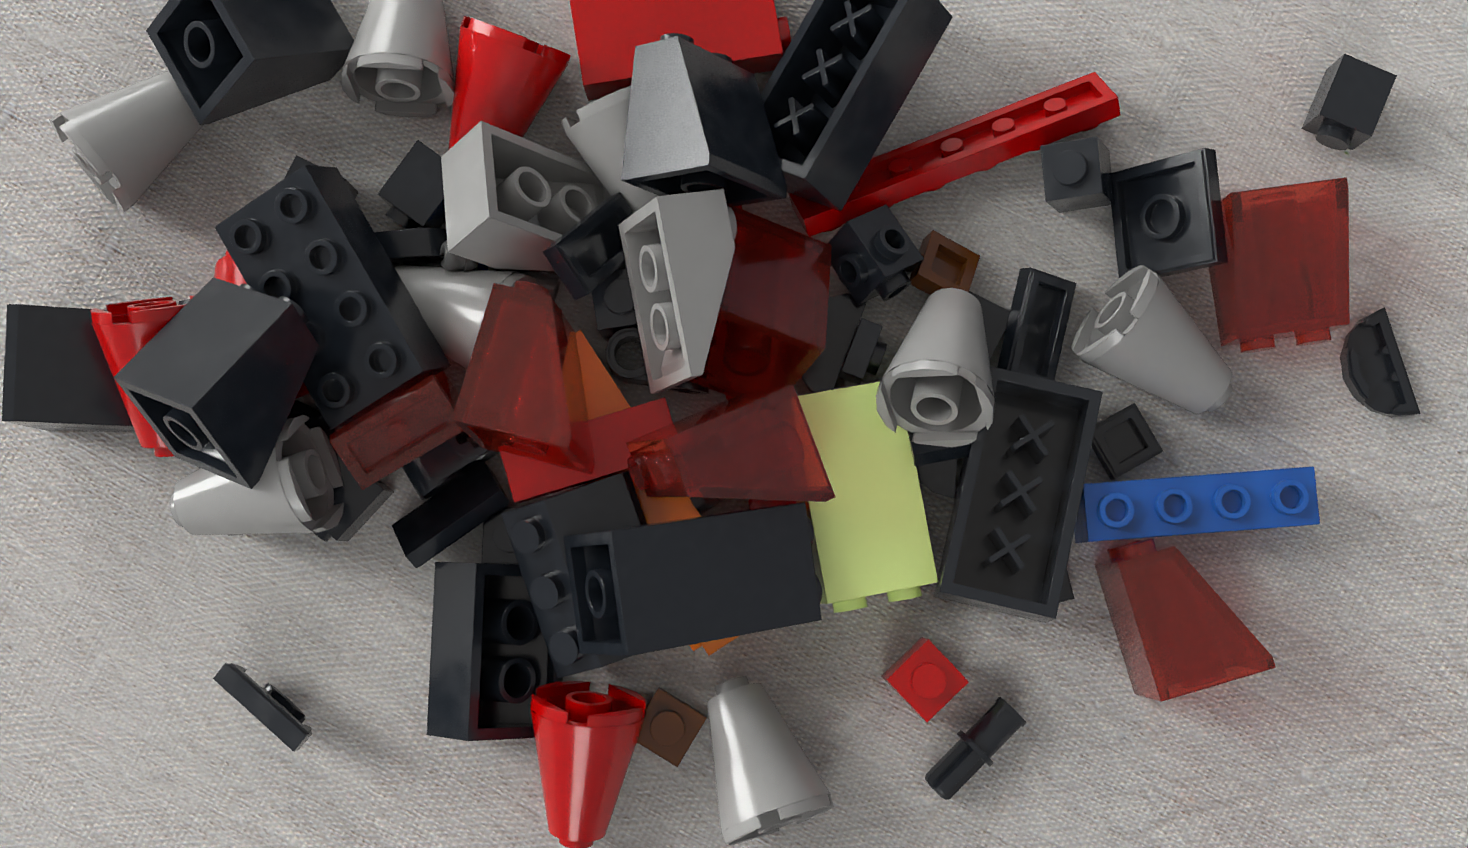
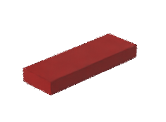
M665 397L499 447L513 500L516 504L682 454Z

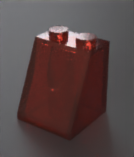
M1347 177L1232 192L1221 200L1228 263L1208 267L1221 347L1240 344L1241 353L1260 352L1276 348L1275 339L1295 337L1296 346L1319 344L1331 341L1330 332L1350 324L1349 188Z
M730 205L729 207L734 212L737 224V232L734 239L735 251L703 375L689 381L773 411L825 350L832 246Z
M516 281L514 287L494 283L452 421L483 449L496 452L501 451L592 475L595 460L575 330L551 295H549L550 292L546 288L527 281Z
M794 385L745 392L626 442L631 457L627 459L629 473L635 485L640 490H645L647 497L766 502H826L835 498Z
M1154 539L1137 540L1107 549L1110 559L1094 564L1134 694L1162 702L1276 668L1272 655L1175 546L1156 547Z

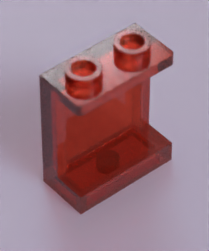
M443 370L437 375L429 376L330 434V443L360 488L364 490L466 430L458 392Z

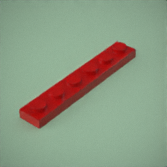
M1092 72L872 158L842 211L788 193L792 208L808 237L821 232L833 231L847 221L887 204L890 208L898 202L924 192L938 190L947 183L975 172L989 170L998 163L1026 152L1041 150L1040 146L1048 145L1078 132L1092 130L1103 122L1121 116L1118 96L1096 72Z

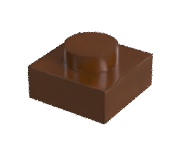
M932 230L922 240L919 252L924 260L911 272L910 280L912 283L910 285L928 295L944 288H957L969 292L980 255Z
M659 687L645 709L646 716L637 743L678 767L707 716Z

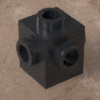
M887 204L847 221L821 250L837 273L840 281L846 286L858 305L879 295L883 301H887L900 294L912 283L908 275L924 260Z

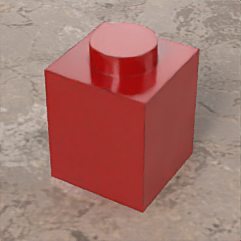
M923 637L881 676L918 716L926 722L933 718L969 683L929 639Z

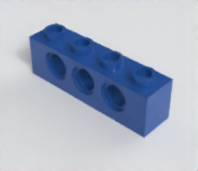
M1314 466L1084 484L1074 529L1075 543L1320 524Z

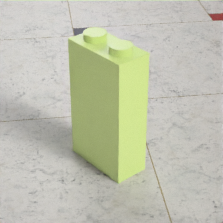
M880 382L794 396L778 402L796 503L805 502L807 516L814 530V540L811 547L815 574L819 578L822 587L820 603H832L834 613L868 607L866 596L886 592L888 602L922 596L920 586L938 582L917 467L914 466L908 431L897 425L895 433L885 425L878 414L876 394Z

